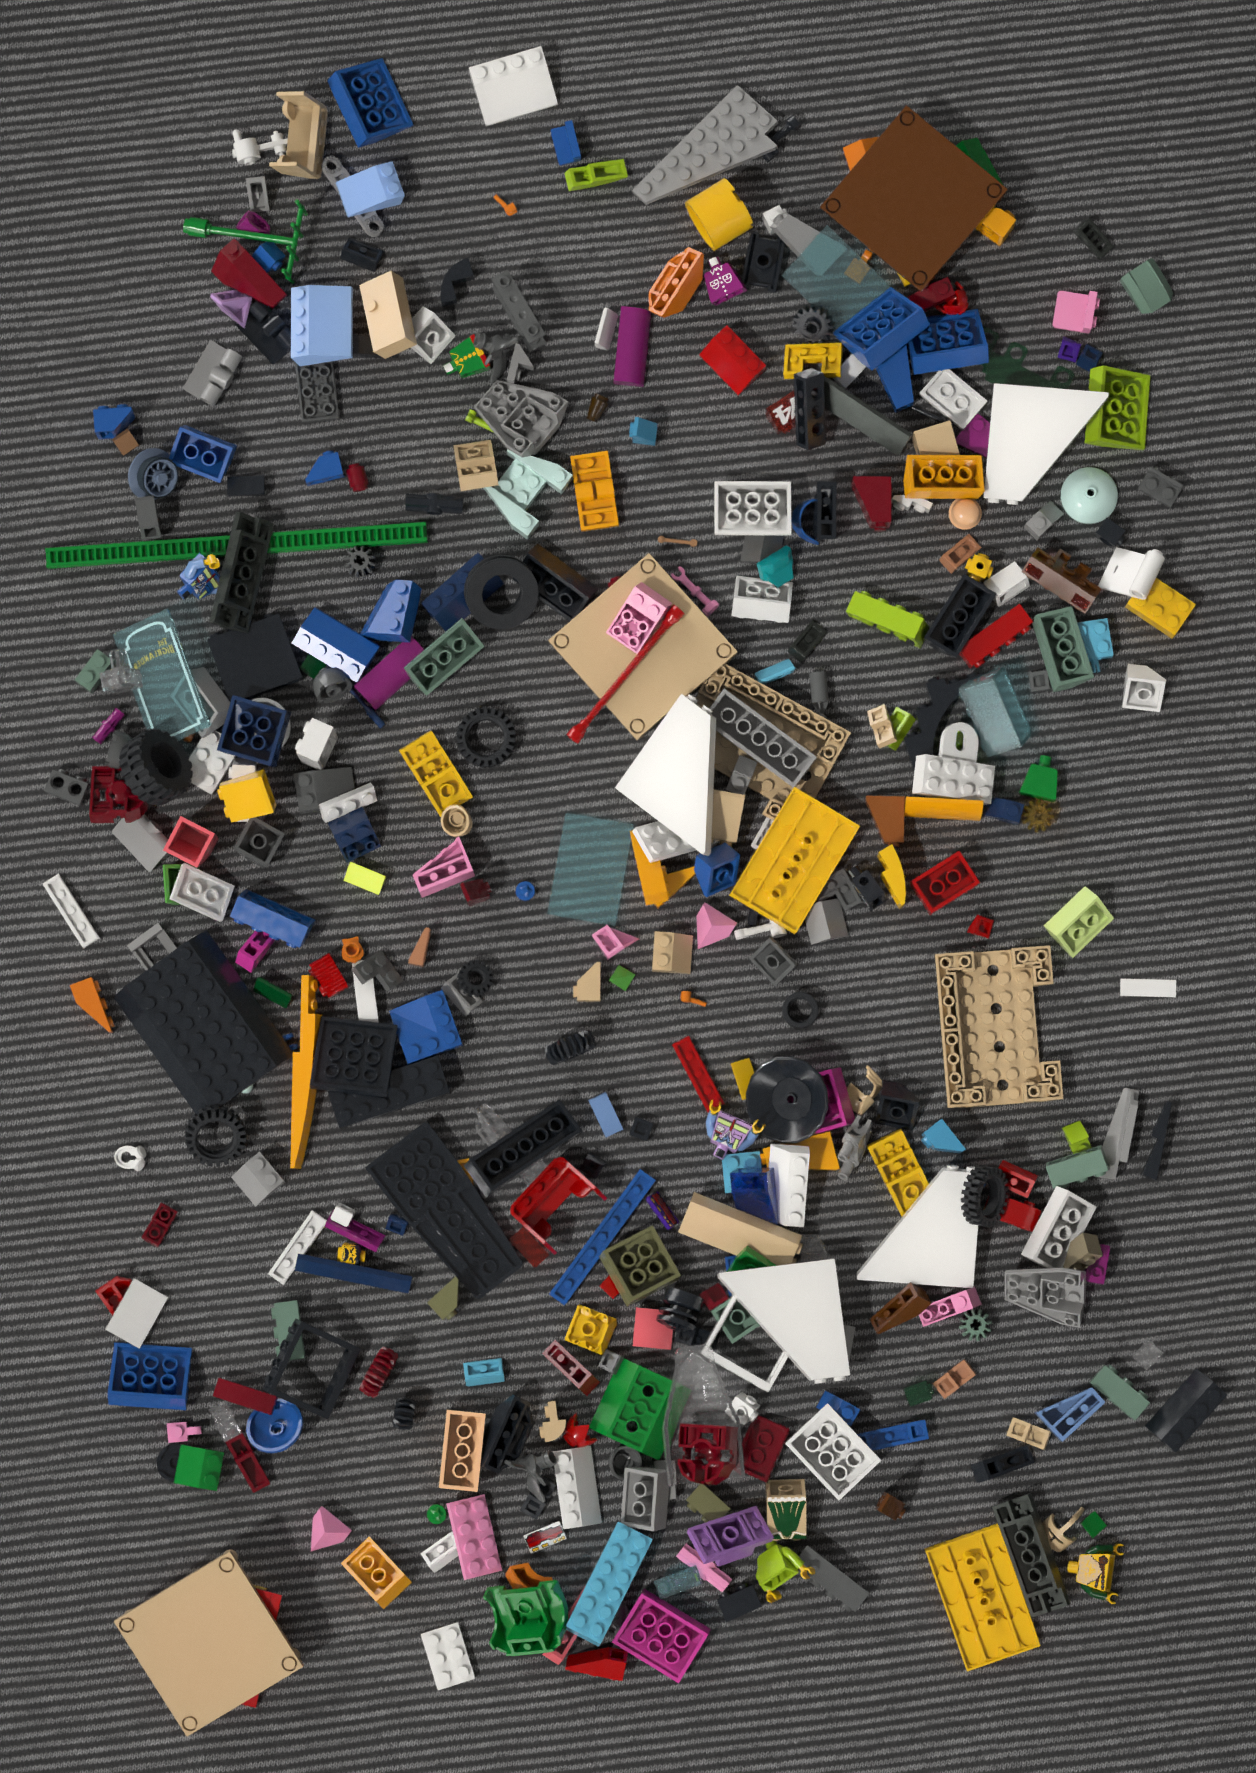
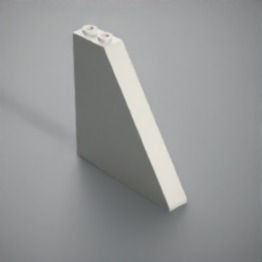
M994 383L984 498L988 499L989 503H999V500H1007V504L1018 505V501L1023 502L1109 398V393Z
M681 694L615 788L701 854L709 856L711 854L716 717L712 715L713 711L705 705L703 707L698 705V700L692 695L686 696Z
M947 1165V1168H942L857 1271V1280L895 1283L911 1282L922 1285L973 1288L978 1225L969 1224L965 1220L966 1217H963L962 1213L964 1210H961V1206L964 1203L961 1202V1198L964 1197V1194H961V1192L966 1188L963 1184L964 1181L968 1182L967 1175H971L970 1171L975 1169V1167L967 1166L966 1169H959V1166Z
M835 1259L717 1274L718 1279L809 1381L814 1380L815 1384L826 1383L828 1378H834V1381L846 1380L845 1376L850 1375Z

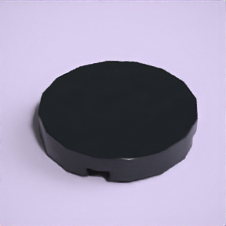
M170 1444L164 1447L159 1452L156 1460L159 1474L170 1482H174L180 1446L182 1444Z

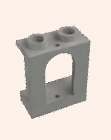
M159 923L127 945L145 970L152 967L153 963L141 947L156 936L169 954L177 949Z

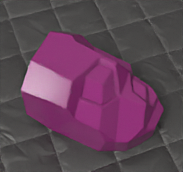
M249 210L242 216L236 226L238 230L270 234V226L267 221L257 213Z

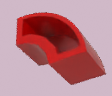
M1009 1196L1008 1199L1005 1198L1007 1207L1003 1206L1005 1212L1000 1214V1221L1033 1232L1041 1210L1034 1208L1035 1204L1024 1200V1203L1010 1199Z

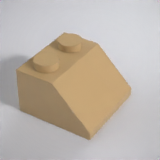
M655 931L652 972L690 974L693 936Z

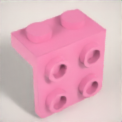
M1059 291L1056 299L1053 327L1089 334L1091 329L1096 326L1097 317L1094 316V310H1098L1100 298H1097V292L1090 291L1088 295Z

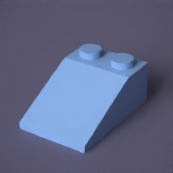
M393 161L373 166L336 182L347 217L400 205L405 196Z

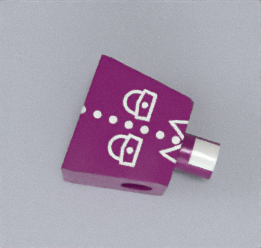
M714 257L708 261L712 270L706 272L704 277L712 304L717 306L748 291L731 264H721L719 257Z

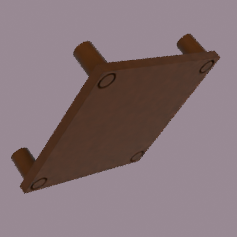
M906 105L824 201L820 209L917 290L922 292L995 205L1001 202L1008 189Z

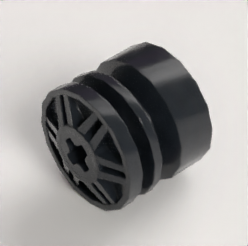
M666 1288L662 1301L669 1305V1307L659 1308V1312L664 1315L658 1314L656 1321L672 1330L694 1333L696 1326L691 1323H698V1319L691 1315V1313H701L704 1299L683 1290Z

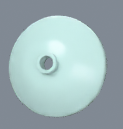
M1085 467L1072 472L1066 478L1061 488V503L1065 512L1072 519L1080 523L1095 524L1105 520L1111 515L1117 504L1118 492L1115 482L1106 472L1098 468ZM1092 490L1094 492V495L1089 496L1087 494V491Z

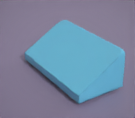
M786 659L756 672L755 677L758 682L765 685L793 673L795 667L789 659Z
M502 1358L463 1363L466 1386L505 1381Z

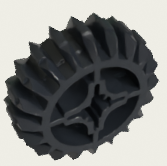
M584 1030L552 1043L545 1048L547 1060H549L551 1065H557L589 1052L596 1047L595 1038L590 1030Z

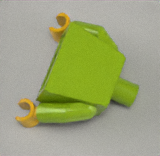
M777 1541L766 1543L767 1550L757 1558L756 1579L764 1592L767 1591L766 1600L770 1603L781 1599V1593L775 1589L798 1574V1569L801 1570L800 1574L803 1579H810L807 1570L812 1575L816 1573L813 1567H805V1562L789 1547L777 1544Z

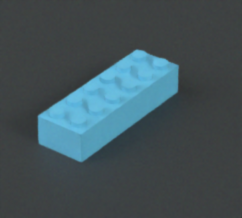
M617 1522L567 1622V1631L598 1647L601 1645L653 1540L652 1538Z

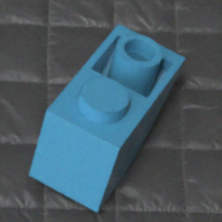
M635 417V421L630 423L629 437H633V443L655 446L658 424Z

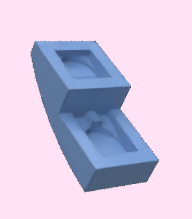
M606 1092L588 1100L605 1137L623 1130Z

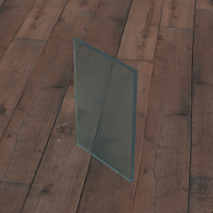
M828 225L825 226L782 274V277L811 305H821L825 310H829L828 313L833 316L831 321L835 322L834 327L836 329L890 288Z
M565 814L547 914L615 926L631 842L630 831L633 830V824L582 816L581 814Z

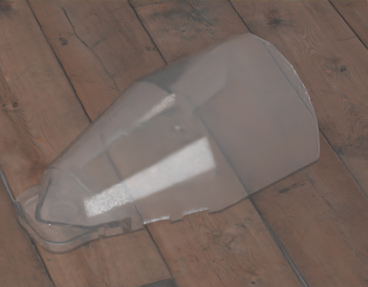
M708 1345L678 1348L674 1356L675 1369L662 1423L667 1486L693 1483L681 1474L677 1464L678 1459H682L683 1455H685L683 1447H678L680 1424L738 1427L737 1463L727 1479H745L740 1420L735 1413L732 1401L728 1397L725 1385L716 1367L713 1349ZM702 1433V1438L713 1440V1433ZM692 1448L691 1460H695V1456H697L696 1448ZM721 1450V1461L729 1462V1459L732 1458L730 1450ZM706 1458L702 1459L703 1463L706 1465L708 1461L706 1460Z

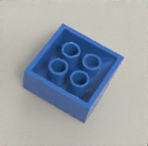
M443 990L389 1011L393 1024L398 1025L397 1035L408 1065L463 1046Z

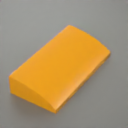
M906 797L904 801V817L980 821L984 801Z

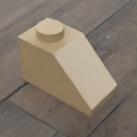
M596 962L577 981V986H573V997H577V1002H600V962Z

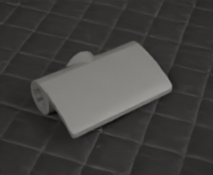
M210 340L183 389L205 403L215 406L224 389L230 386L234 376L233 373L242 356Z
M145 814L142 818L131 823H126L125 818H122L112 830V833L148 872H152L161 859L171 855L163 851L168 839L162 833V828Z

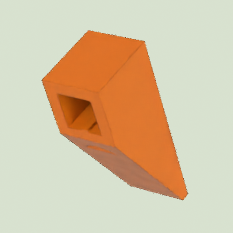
M90 977L70 985L76 1003L109 1033H113L112 1028L115 1025L112 1017H108L105 1010L108 1009L105 999L100 998L99 992L101 987L98 980L94 981Z

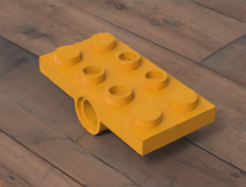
M608 451L570 456L581 532L618 527L619 523Z

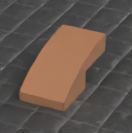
M963 1359L936 1380L933 1385L945 1399L973 1378L976 1373L969 1363Z

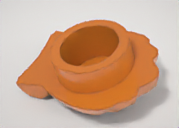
M358 936L342 939L343 959L352 963L361 960L364 951L359 943Z

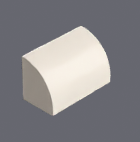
M1015 561L983 582L985 587L997 593L993 600L998 607L1030 587L1027 576L1022 573L1021 568Z

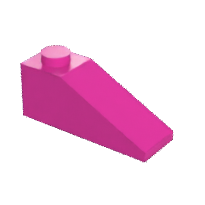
M254 931L238 951L235 963L252 973L275 940L263 931L261 933Z

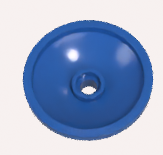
M277 1399L272 1415L257 1410L251 1413L246 1425L247 1437L250 1443L261 1452L277 1453L284 1451L299 1438L303 1428V1417L295 1404L283 1399Z

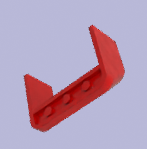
M558 1157L515 1200L510 1207V1213L555 1255L557 1252L545 1241L552 1232L551 1225L546 1221L571 1193L582 1198L593 1190L604 1201L607 1197L565 1158Z

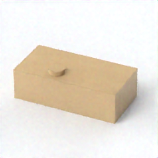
M389 271L359 285L373 352L386 359L417 345L403 278L393 271Z

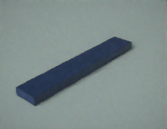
M298 1254L295 1271L403 1293H409L412 1276L304 1254Z

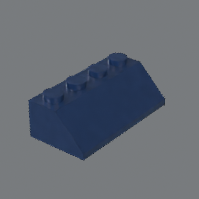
M479 553L475 554L421 603L422 607L445 632L461 618L464 620L471 614L464 597V585L471 569L484 559ZM498 575L492 577L485 584L482 593L484 602L504 585Z

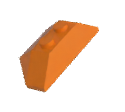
M688 247L684 252L679 253L667 262L649 291V311L665 318L684 310L703 279L704 254Z

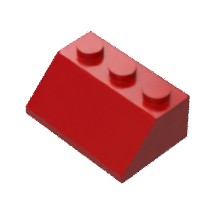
M727 325L713 337L699 354L738 396L766 371V365Z

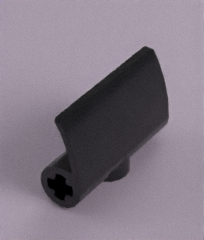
M256 301L249 308L245 329L237 322L235 323L238 329L271 364L274 365L291 351V330L267 305Z

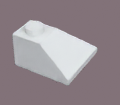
M1128 664L1122 708L1160 712L1166 679L1148 666Z

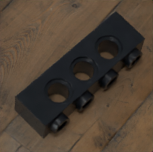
M810 368L794 374L796 445L806 450L826 445L824 373Z

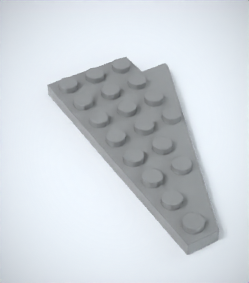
M737 85L632 192L647 205L772 152L778 147L766 135L778 124V121Z

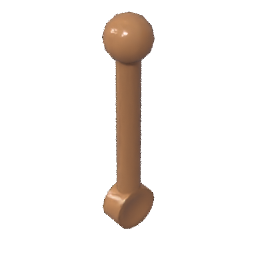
M664 536L658 537L659 543L689 544L691 547L697 545V540L695 539L687 541L665 538Z

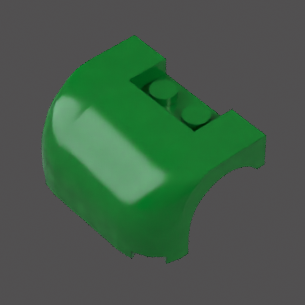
M558 1580L539 1582L538 1587L507 1590L505 1585L487 1587L483 1599L489 1602L494 1613V1631L489 1641L493 1650L497 1649L500 1652H504L506 1656L549 1653L555 1651L560 1646L567 1631L568 1606Z

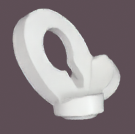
M123 1146L115 1152V1162L122 1168L140 1171L145 1166L143 1158L146 1157V1151L142 1146ZM125 1152H129L131 1155L136 1156V1159L124 1163L122 1155Z

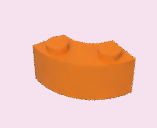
M529 1563L510 1566L505 1574L513 1589L538 1587L539 1582L553 1580L552 1577H543L535 1573Z

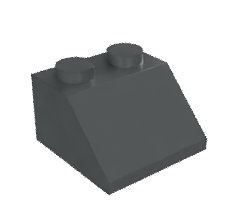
M256 817L249 818L233 849L247 860L262 868H266L285 833Z

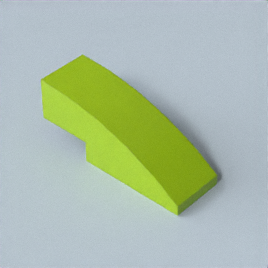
M624 159L591 163L584 167L570 168L565 172L569 191L595 187L628 177Z

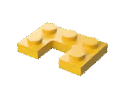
M842 343L785 345L784 379H794V374L804 371V364L822 363L821 372L827 378L841 377Z

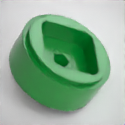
M432 1505L427 1511V1518L433 1524H440L446 1518V1510L441 1505Z

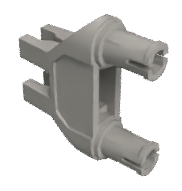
M857 1115L850 1128L847 1129L842 1139L843 1146L838 1154V1159L843 1162L838 1172V1177L846 1181L853 1168L859 1165L872 1133V1129H870L872 1120L868 1119L866 1124L861 1127L859 1125L861 1116Z

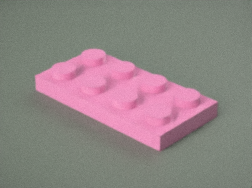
M485 1494L446 1503L464 1580L502 1571Z

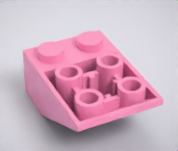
M640 582L633 588L606 633L638 654L673 603Z

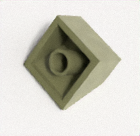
M456 1276L427 1302L442 1320L446 1318L451 1320L457 1314L460 1280Z

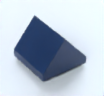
M391 1213L385 1229L403 1236L408 1222L403 1217Z

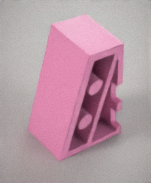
M458 836L451 845L444 848L433 860H430L415 872L413 877L423 898L475 877V874Z

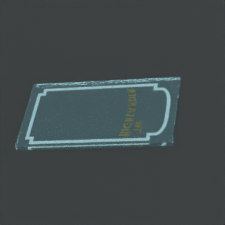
M169 608L113 634L147 730L159 729L161 732L166 731L170 736H174L179 741L211 726Z

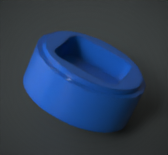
M524 881L517 885L516 895L520 900L529 901L533 898L535 889L530 882Z

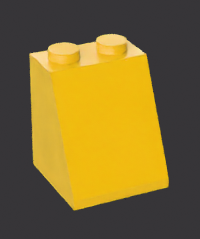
M264 769L221 782L219 785L220 789H217L220 800H224L226 806L224 807L226 818H230L231 823L271 814L275 811L276 802Z

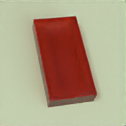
M524 1227L509 1239L534 1268L549 1256Z

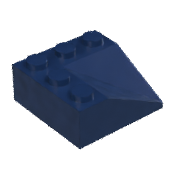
M232 695L217 751L276 768L292 712Z

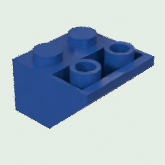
M127 404L117 405V408L99 406L98 409L93 410L94 429L99 440L113 439L122 433L135 419L132 407H128Z

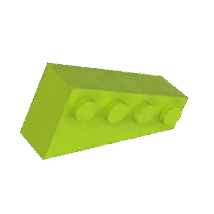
M855 591L846 610L849 617L869 626L876 624V628L887 634L892 631L902 641L912 640L915 643L914 646L920 649L923 639L930 629L922 614L915 611L909 613L906 611V608L897 604L895 607L889 605V602L883 598L874 599L871 594L865 591H861V593Z

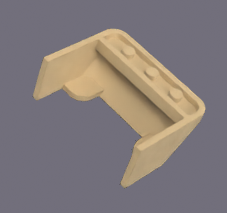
M304 91L277 92L276 96L285 101L282 106V112L290 120L286 155H281L277 162H270L269 166L281 174L319 179L322 174L321 165L324 156L327 108Z

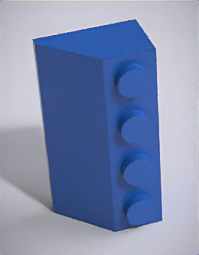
M316 607L304 621L292 642L295 646L330 667L342 670L348 678L355 682L360 681L364 677L380 648L376 643Z
M247 889L237 897L230 917L234 918L236 923L250 925L252 930L260 933L263 931L274 940L281 939L292 948H300L304 944L316 921Z

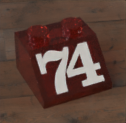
M794 390L766 408L765 416L777 434L789 432L793 428L792 425L795 424Z

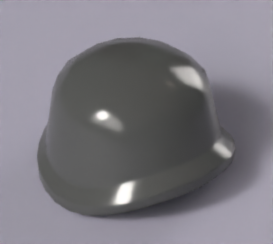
M621 1446L612 1451L608 1463L614 1477L624 1480L625 1467H641L642 1458L637 1450L628 1446Z

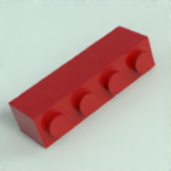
M1018 604L968 640L959 654L970 669L974 666L977 669L985 663L984 659L989 655L991 657L997 655L1001 651L1000 647L1005 644L1009 646L1015 642V637L1018 634L1024 635L1030 631L1033 621L1023 607Z

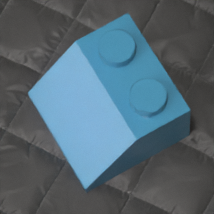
M940 1119L921 1134L923 1137L921 1141L928 1149L931 1147L933 1150L961 1153L965 1150L943 1119Z

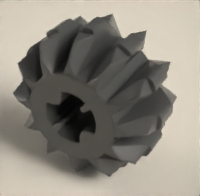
M354 546V553L351 550L347 551L351 557H344V561L348 562L344 567L350 568L348 571L349 575L355 572V578H358L359 574L362 573L363 578H365V571L370 574L373 573L369 567H376V563L371 562L376 557L375 555L370 556L372 553L371 549L365 552V546H361V550L358 551L357 546ZM358 558H361L362 561L365 560V562H362L363 565L359 566L358 563H355Z

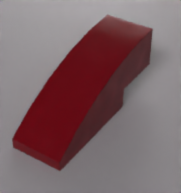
M218 1378L213 1393L214 1397L269 1415L273 1414L278 1399L275 1395L222 1378Z
M242 1429L225 1437V1443L252 1492L255 1493L268 1486L270 1481Z

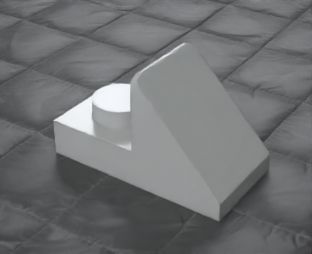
M517 343L515 344L507 376V382L515 384L516 380L519 381L521 369L519 367L534 370L529 358L520 344Z
M739 755L725 791L744 795L757 762Z

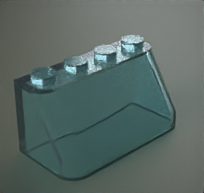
M1005 668L995 669L959 687V695L965 702L967 714L974 723V730L979 735L981 747L986 752L987 757L1020 748L1031 736L1030 725Z

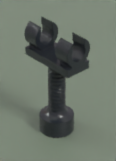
M793 115L786 120L787 124L770 138L774 143H777L778 140L791 130L797 131L801 127ZM776 149L763 155V158L768 163L779 154V151Z

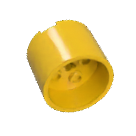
M725 178L685 202L691 220L704 241L713 251L753 228V221L746 206L735 192L733 193L735 191L734 187Z

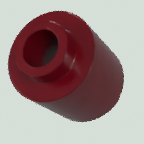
M360 463L349 465L346 474L353 492L368 489L367 484L369 482L365 467L360 466Z

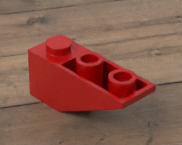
M607 1647L568 1655L565 1670L623 1681L628 1652Z

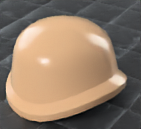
M955 499L949 508L951 523L956 528L962 530L975 527L982 517L981 507L975 499Z

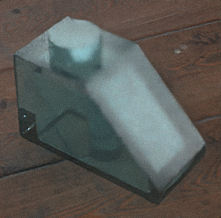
M696 1565L654 1580L660 1599L703 1584Z

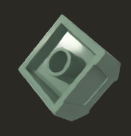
M1153 258L1148 259L1131 270L1120 280V283L1142 314L1153 313L1172 299L1173 292Z

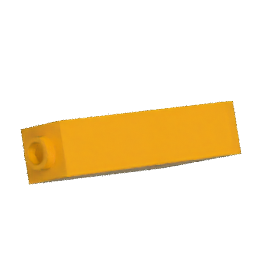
M830 1131L814 1135L799 1143L783 1144L809 1146L808 1170L836 1171L840 1169ZM770 1147L762 1149L763 1153L760 1154L762 1165L766 1164V1167L769 1168Z

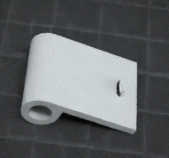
M1116 547L1098 587L1145 600L1165 560L1163 553L1153 549L1152 551H1147L1146 555Z

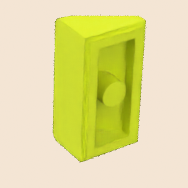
M350 862L343 881L379 895L386 876Z

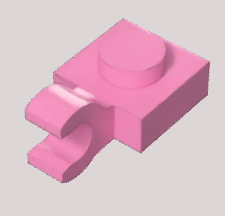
M187 1422L167 1423L168 1443L189 1441L188 1435L202 1434L201 1426L187 1427Z

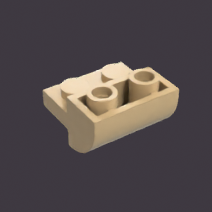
M556 1401L548 1402V1406H544L546 1418H550L549 1422H543V1426L539 1427L541 1439L545 1438V1442L553 1441L560 1437L566 1427V1419L558 1420Z

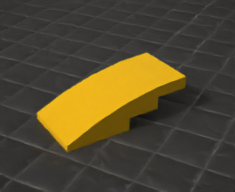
M431 730L399 749L400 754L440 817L448 806L454 804L461 805L473 798Z
M898 1129L868 1144L867 1148L902 1217L929 1183L902 1129Z

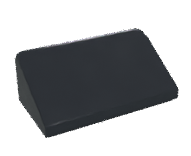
M349 237L342 249L340 258L375 272L384 251Z

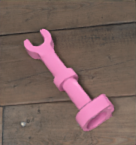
M679 566L678 570L682 573L681 576L677 577L672 573V579L684 584L691 591L690 594L693 597H697L705 605L702 612L707 617L710 616L718 608L719 603L716 600L711 601L701 592L702 589L699 586L696 587L685 575V570Z

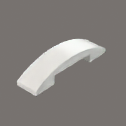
M364 960L352 963V968ZM353 973L359 1021L379 1023L373 979L362 985Z

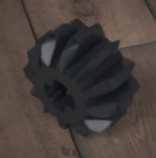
M406 1397L396 1400L393 1419L394 1428L410 1430L413 1427L416 1408L415 1400Z

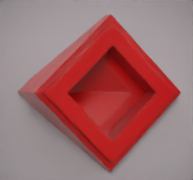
M977 915L968 928L967 933L989 939L994 920Z

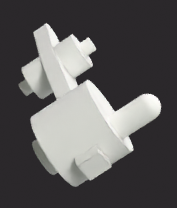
M234 130L233 158H237L238 164L252 165L261 158L260 152L274 149L276 155H284L287 151L288 138L283 139L282 133L274 131V135L271 136L272 142L257 145L256 138L242 139L240 131Z

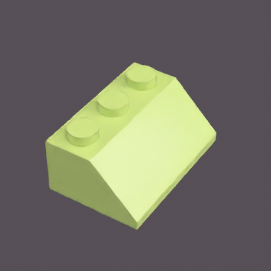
M1084 887L1044 927L1052 938L1073 958L1114 918L1099 897L1087 887Z

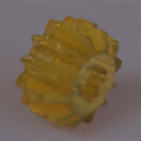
M1037 800L1036 806L1033 801H1030V807L1024 806L1023 808L1028 813L1024 812L1021 817L1027 818L1022 823H1030L1027 827L1028 830L1035 826L1034 832L1036 833L1039 830V826L1042 831L1046 830L1045 825L1050 827L1052 823L1049 820L1054 818L1053 815H1048L1053 809H1045L1048 805L1047 802L1040 806V800ZM1035 812L1042 814L1039 821L1037 820L1038 818L1036 820L1033 818Z

